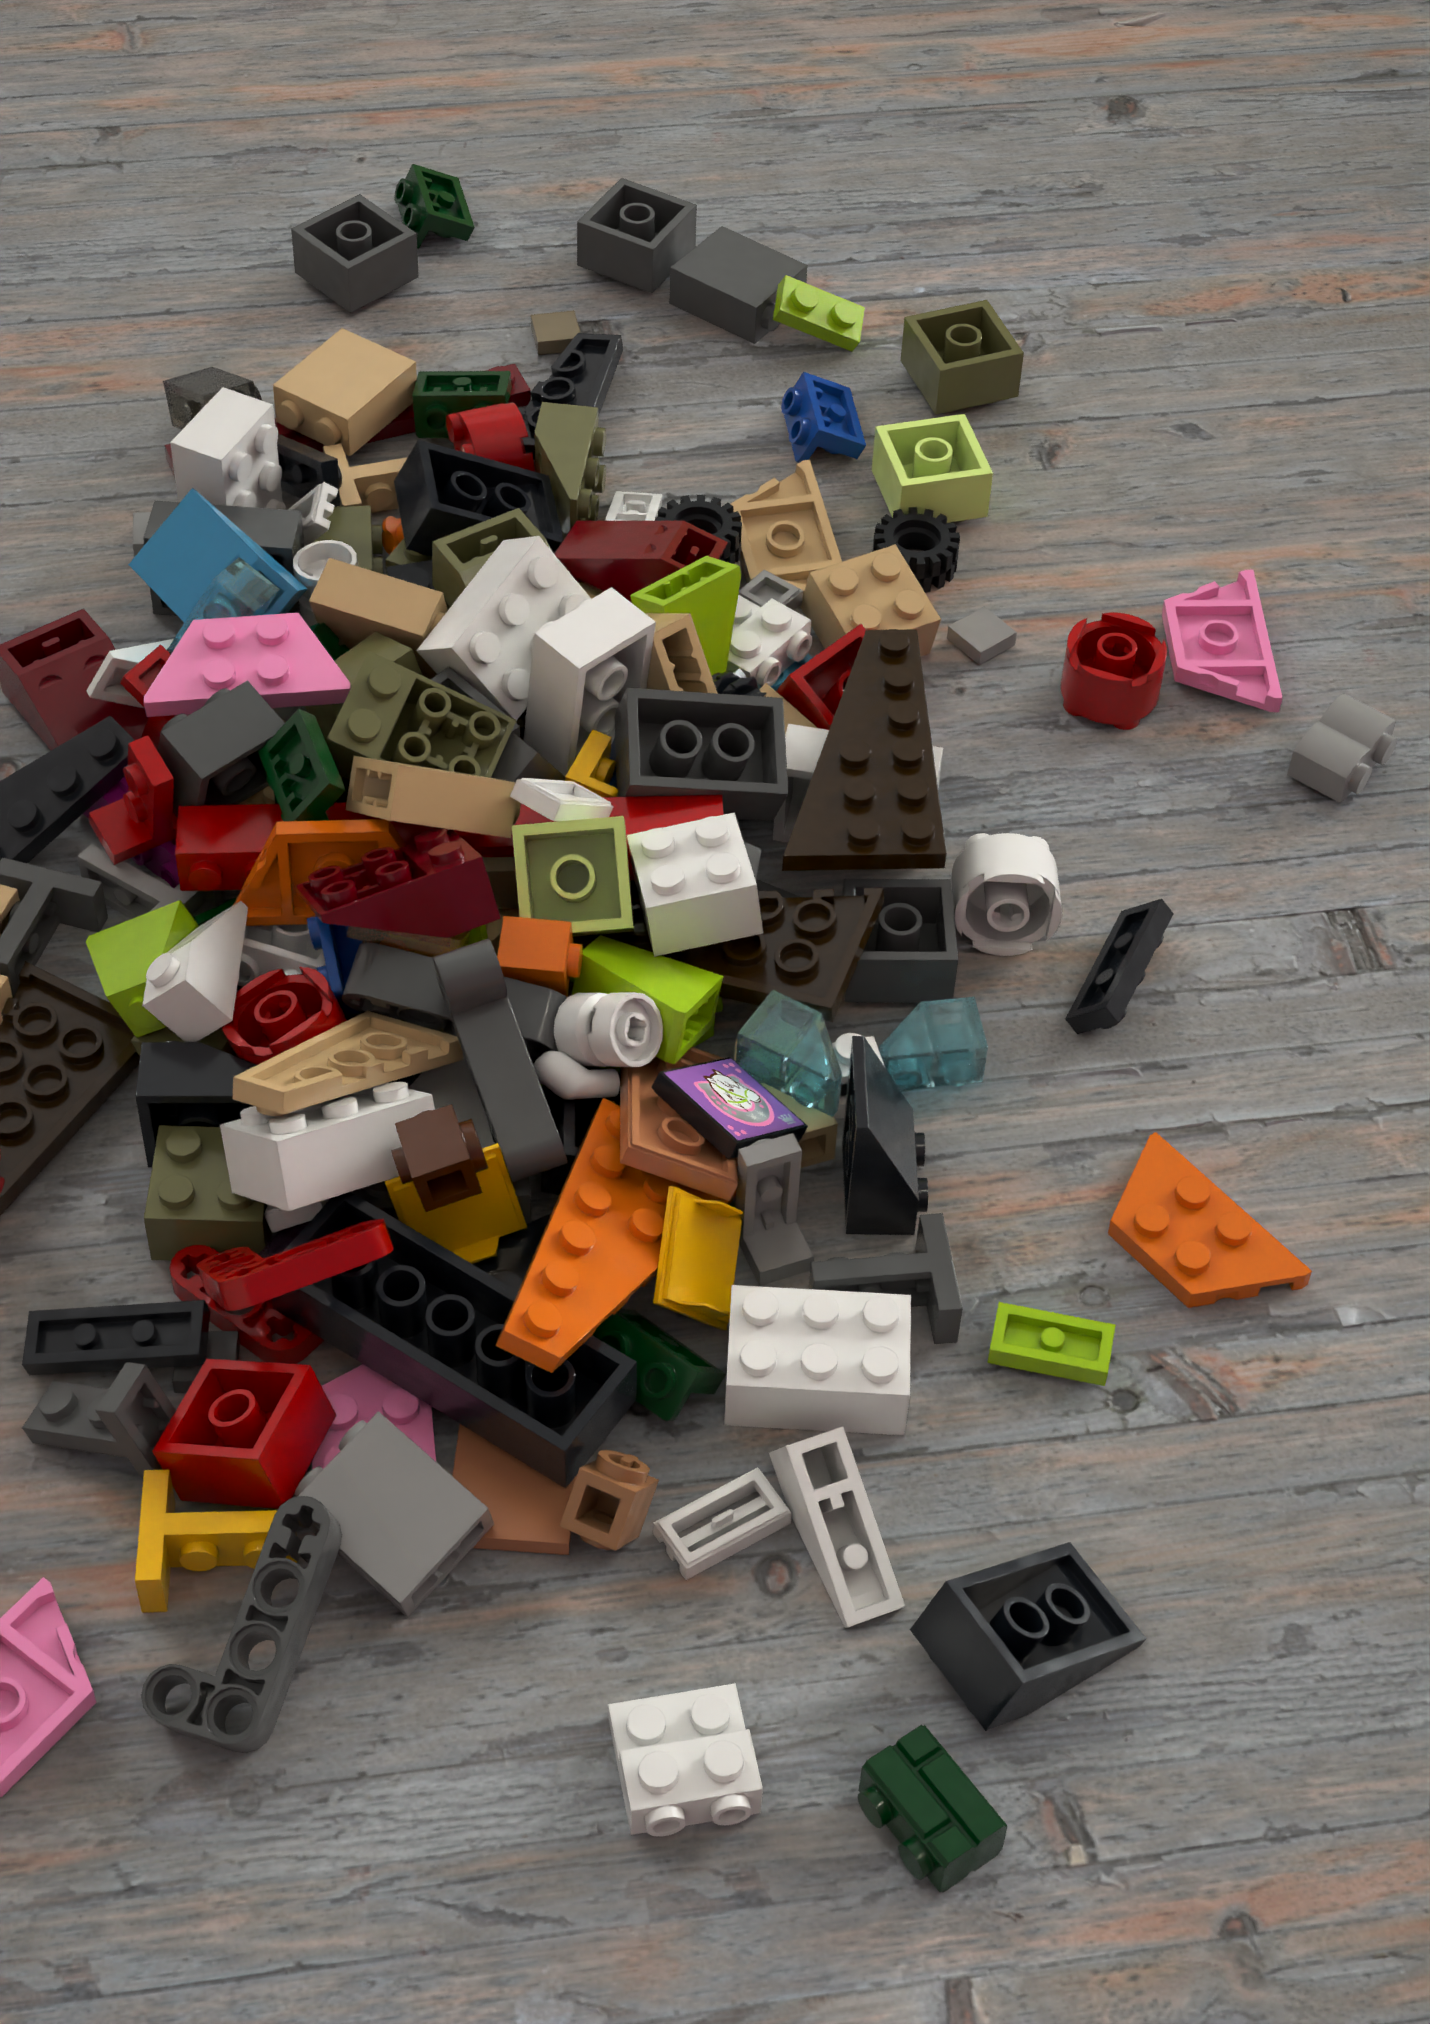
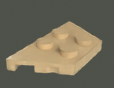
M803 460L796 464L795 473L780 482L774 477L761 485L757 492L746 494L731 503L734 506L733 512L738 511L741 516L742 535L739 560L746 583L750 582L763 570H766L803 590L804 595L809 572L842 562L810 460Z

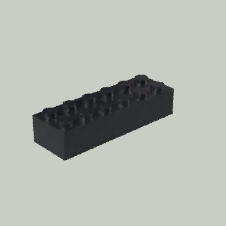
M352 1192L331 1198L284 1251L353 1225L375 1219H384L394 1250L386 1256L273 1298L271 1299L273 1309L566 1489L578 1474L579 1468L587 1463L636 1401L637 1362L593 1335L553 1373L495 1346L518 1294L517 1290Z

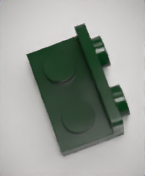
M412 164L406 178H402L398 182L394 200L398 205L402 224L410 228L417 235V249L420 248L429 230L443 238L455 237L468 241L475 227L459 178Z
M419 371L412 395L416 436L418 438H450L446 426L447 414L500 403H509L512 389L511 371Z
M298 708L258 753L267 774V783L274 791L281 809L282 821L329 820L326 811L334 805L346 789L315 715Z
M621 1308L616 1314H611L593 1333L594 1337L637 1362L636 1401L664 1421H674L691 1393L715 1394L726 1376L723 1371L635 1310Z

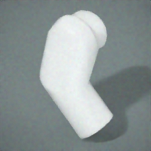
M547 1051L536 1059L533 1065L539 1082L563 1099L616 1097L619 1093L620 1079L615 1069L588 1070L564 1052Z

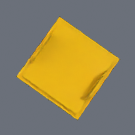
M498 1143L482 1148L489 1169L477 1172L476 1174L483 1193L426 1213L413 1181L402 1184L400 1176L385 1181L399 1221L471 1264L496 1256L501 1236L527 1228Z
M669 1186L653 1299L654 1304L717 1329L727 1330L730 1319L731 1286L734 1285L742 1225L740 1215L743 1214V1211L721 1201L704 1200L675 1186Z

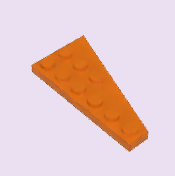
M603 1098L594 1113L495 1346L553 1373L593 1335L596 1328L611 1314H616L627 1303L633 1293L641 1286L644 1287L657 1275L669 1186H675L704 1200L721 1201L728 1205L736 1198V1190L730 1201L620 1163V1106Z

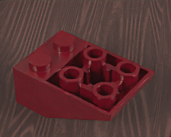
M576 521L555 552V556L577 582H586L602 591L612 587L631 602V594L705 556L720 560L728 542L686 521Z
M84 608L0 644V684L2 692L50 750L67 742L108 716H111L134 740L141 738L149 718L146 717L145 708L89 697L86 690L108 652L116 649L106 633Z
M445 828L424 831L415 836V843L395 850L392 847H381L371 850L361 857L362 862L343 869L339 866L321 868L308 876L309 881L295 886L298 895L322 923L450 938L501 919L483 857L454 830L446 831Z

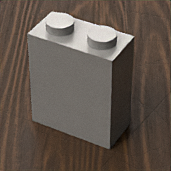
M378 1411L368 1423L361 1420L348 1430L340 1441L339 1449L341 1451L324 1469L321 1466L312 1469L298 1484L295 1495L297 1497H313L329 1510L340 1524L342 1532L338 1555L408 1618L489 1531L494 1522L486 1505ZM313 1521L309 1529L317 1535L320 1528Z

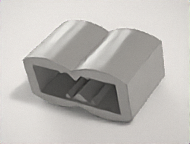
M1344 693L1341 694L1328 707L1319 722L1315 723L1299 741L1293 751L1287 775L1339 803L1344 801L1351 792L1359 794L1366 786L1372 774V767L1376 763L1384 765L1393 753L1397 744V738L1392 736L1396 720Z

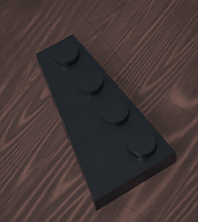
M108 716L0 781V861L3 857L29 863L124 777L123 768L128 766V743L135 740L111 716Z

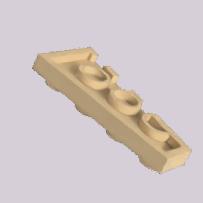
M366 1011L234 1076L232 1099L256 1106V1110L261 1114L283 1116L296 1110L463 1060V1051L457 1036Z

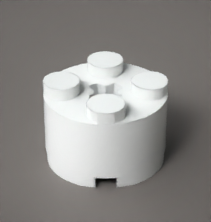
M980 833L971 836L966 841L965 849L956 858L951 871L956 929L962 936L963 932L972 940V946L979 951L997 956L1023 954L1033 950L1032 943L1040 940L1045 935L1046 941L1051 938L1060 925L1062 906L1056 861L1049 851L1047 842L1041 837H1028L1013 833L994 835Z

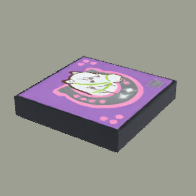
M731 1057L660 1071L651 1087L660 1098L727 1159L738 1157V1149L750 1146L761 1139H774L793 1133L797 1141L800 1142L808 1127Z

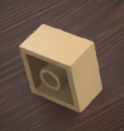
M896 544L809 572L800 607L805 616L811 619V626L825 649L859 624H862L866 630L917 629L920 656H924L931 652L941 621L940 616Z

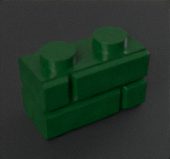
M921 1724L901 1737L894 1746L889 1745L866 1760L862 1766L858 1790L860 1792L858 1794L859 1805L867 1819L875 1827L882 1828L886 1825L901 1843L898 1846L900 1857L909 1872L918 1880L928 1877L936 1889L944 1893L967 1877L969 1872L972 1870L976 1871L998 1856L1003 1849L1007 1824L925 1725Z

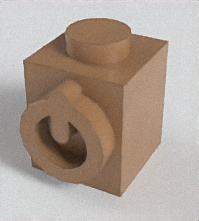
M600 1450L595 1461L579 1468L559 1526L580 1535L584 1542L594 1547L616 1551L639 1537L659 1480L648 1475L650 1468L638 1460V1457L612 1450Z

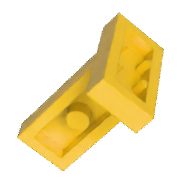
M169 1469L144 1470L135 1584L142 1613L168 1611L170 1571L173 1567H184L192 1571H207L216 1566H249L255 1569L274 1515L278 1510L175 1513L176 1502ZM287 1555L285 1557L297 1563L291 1556Z

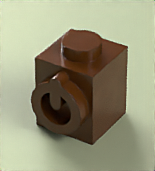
M450 1104L435 1110L423 1111L412 1118L395 1123L402 1147L391 1150L402 1184L413 1181L425 1213L483 1193L476 1173L489 1168L472 1119L459 1123L453 1105Z

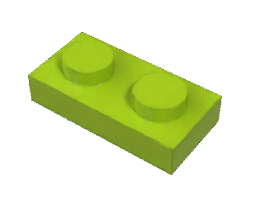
M785 275L778 284L773 320L852 352L860 343L865 307Z
M999 1302L987 1363L1105 1386L1116 1325Z

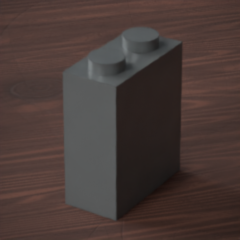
M721 226L670 267L669 304L755 344L768 332L774 331L780 324L773 320L778 284L785 275L807 283L808 265Z

